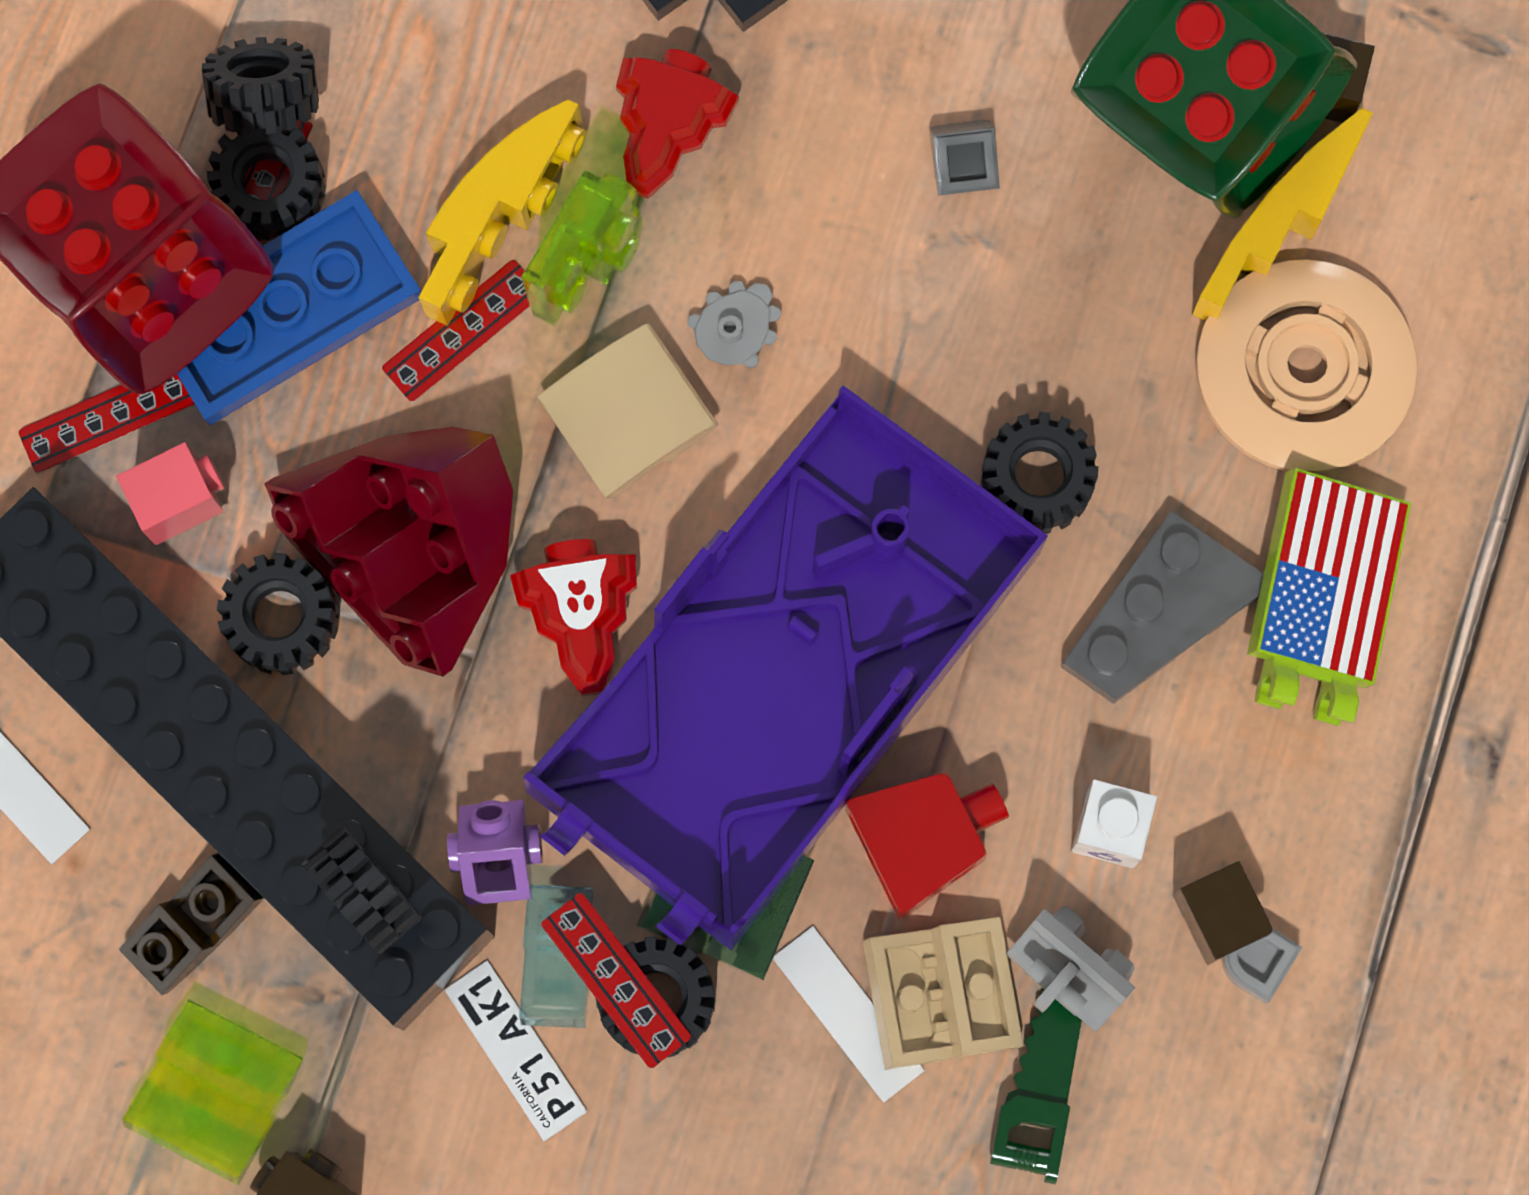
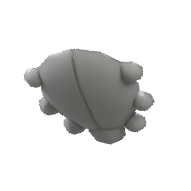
M733 281L728 286V295L721 296L717 291L709 292L705 298L708 306L703 309L701 315L692 314L688 318V326L694 330L696 344L709 360L725 366L743 364L750 369L757 366L759 358L756 353L762 349V346L772 345L777 340L776 332L769 329V322L778 321L781 311L773 305L768 306L773 297L768 285L754 283L745 291V286L741 281Z

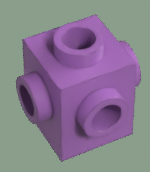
M489 800L476 805L459 806L458 833L447 834V851L451 873L460 872L466 906L531 899L532 864L543 863L540 826L539 824H527L524 800L506 802Z

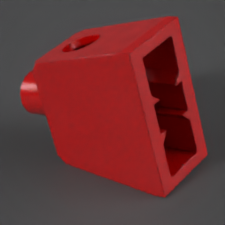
M947 773L936 774L854 797L846 801L845 811L898 920L910 915L980 865L985 860L987 853L978 832L1009 818L1005 803L993 783L960 798Z

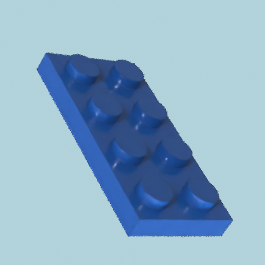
M358 190L262 246L273 263L274 275L253 305L232 326L177 374L209 426L419 301L418 297L421 293L419 286Z

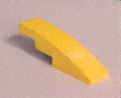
M1364 108L1357 111L1314 145L1268 192L1231 241L1200 295L1192 314L1193 316L1204 321L1207 320L1208 316L1218 318L1240 273L1248 275L1256 271L1267 275L1289 230L1310 240L1313 239L1371 120L1373 112Z

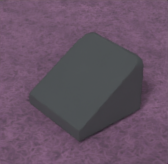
M990 120L929 127L938 196L1000 188L995 127Z

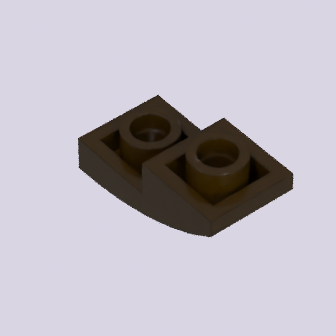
M219 853L210 855L170 901L158 904L118 950L161 995L168 994L251 914L264 897Z

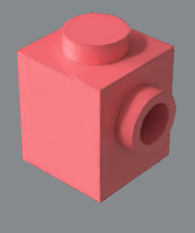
M186 442L116 475L142 532L155 545L224 512L215 493L225 489V486L208 454L198 459Z

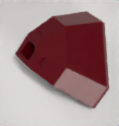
M452 426L383 436L275 476L264 483L273 504L271 515L279 530L403 665L442 677L453 670L507 567L513 487L493 434Z

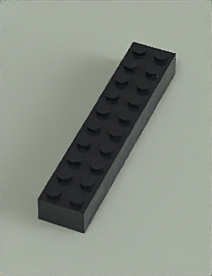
M32 487L0 518V637L394 1027L404 1031L495 936L35 487ZM342 827L371 856L422 918L382 954H379L361 936L301 864L304 859Z

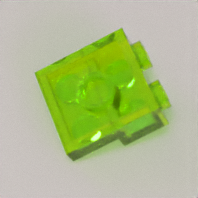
M584 170L521 277L534 316L555 326L562 312L572 313L582 299L587 287V280L583 278L585 274L607 285L616 269L624 272L630 265L640 242V239L635 237L637 234L635 224L641 212L632 204L637 191L628 182L613 174L605 173L600 178Z

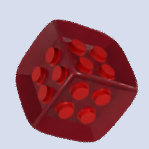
M98 83L63 103L0 159V261L44 306L64 321L86 351L115 380L133 393L145 394L183 370L253 305L274 275V267L270 257L242 220L221 199L209 192L190 163L130 102L104 84Z

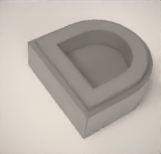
M1273 929L1270 935L1223 957V969L1233 984L1264 1004H1267L1272 999L1302 947Z

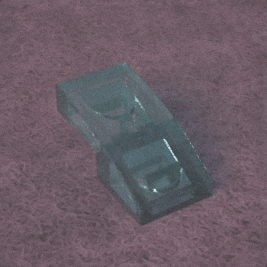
M531 885V899H527L523 937L525 956L519 1011L521 1025L586 1028L589 988L542 928L541 923L578 893L584 894L593 906V888Z

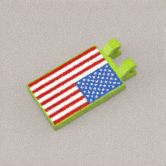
M1298 468L1285 472L1247 655L1264 659L1262 673L1256 688L1255 703L1275 709H1281L1282 704L1295 705L1300 686L1299 675L1322 681L1314 707V720L1334 726H1340L1341 720L1349 723L1354 722L1359 705L1356 686L1366 688L1375 684L1411 507L1410 502Z

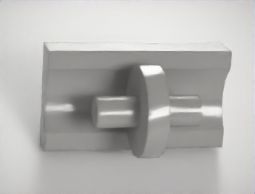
M1061 907L1052 914L1044 909L1006 955L1026 971L1025 973L1044 989L1042 994L1032 1004L1040 1012L1043 1013L1056 999L1069 1012L1079 1017L1096 1032L1136 988L1129 982L1134 971V964L1118 950L1106 949L1099 956L1080 940L1087 931L1084 926V920L1069 907Z

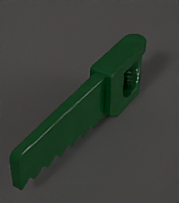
M1055 999L1043 1013L1037 1009L1039 1016L1030 1022L1033 1035L1026 1037L1024 1040L1028 1053L1021 1055L1019 1058L1022 1071L1016 1073L1013 1077L1016 1090L1007 1094L1004 1105L999 1109L990 1158L991 1165L1044 1175V1182L1056 1185L1070 1112V1106L1067 1105L1082 1023L1079 1017L1074 1016ZM1020 1124L1051 1129L1050 1147L1045 1149L1008 1141L1009 1130Z

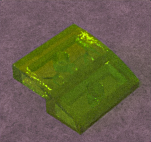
M188 999L156 1051V1064L123 1116V1125L239 1186L303 1064V1057Z

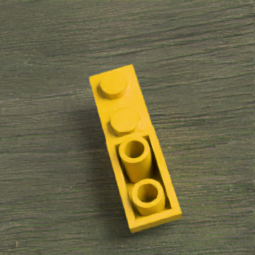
M567 99L543 111L511 132L464 176L444 202L426 231L433 253L441 256L418 297L427 317L448 326L456 310L461 313L467 310L478 288L479 280L475 276L485 257L493 259L503 245L508 230L507 225L504 224L505 221L527 231L536 214L543 217L548 212L558 190V183L554 181L564 161L572 164L576 160L585 142L587 132L583 129L579 104Z

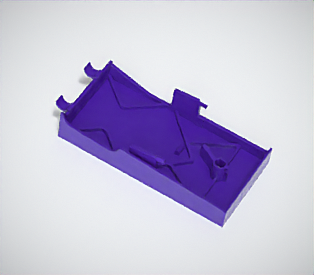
M843 385L839 389L838 397L728 532L718 530L708 544L701 548L654 608V629L618 674L530 772L528 771L523 777L526 793L558 817L555 823L540 837L564 856L584 837L674 906L656 927L676 943L682 945L697 926H700L732 951L842 810L846 801L856 792L1039 557L1048 535Z

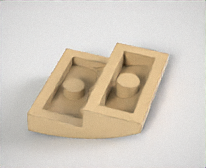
M650 324L642 325L602 349L537 396L605 498H616L659 463L672 462L718 426V423Z
M1000 917L939 925L928 930L870 937L863 941L885 1070L976 1056L1024 1046Z

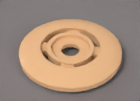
M1308 259L1272 264L1267 275L1253 271L1237 281L1219 317L1208 316L1199 339L1196 357L1197 383L1200 395L1211 420L1221 434L1248 457L1266 466L1286 472L1293 468H1298L1311 473H1326L1351 466L1376 452L1391 438L1404 420L1414 396L1418 369L1416 348L1411 331L1392 299L1376 284L1353 270L1326 261ZM1300 307H1314L1316 314L1290 316L1278 322L1270 330L1260 326L1269 317ZM1301 348H1310L1320 353L1326 365L1324 376L1313 383H1304L1295 379L1288 368L1289 356L1294 351ZM1343 399L1349 401L1351 409L1330 420L1322 422L1296 421L1298 414L1315 415L1324 413L1339 405Z

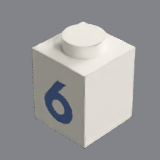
M1093 779L1086 791L1071 852L1134 869L1142 860L1158 796Z

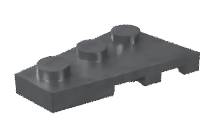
M1171 511L1065 659L1061 668L1114 704L1174 661L1177 656L1225 624L1243 608L1258 600L1264 574Z

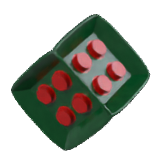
M1129 0L1091 50L1071 87V94L1077 100L1083 102L1103 123L1162 170L1194 192L1212 200L1215 207L1222 214L1231 218H1238L1244 210L1258 200L1275 182L1317 130L1342 95L1358 64L1347 50L1333 46L1313 23L1285 0Z

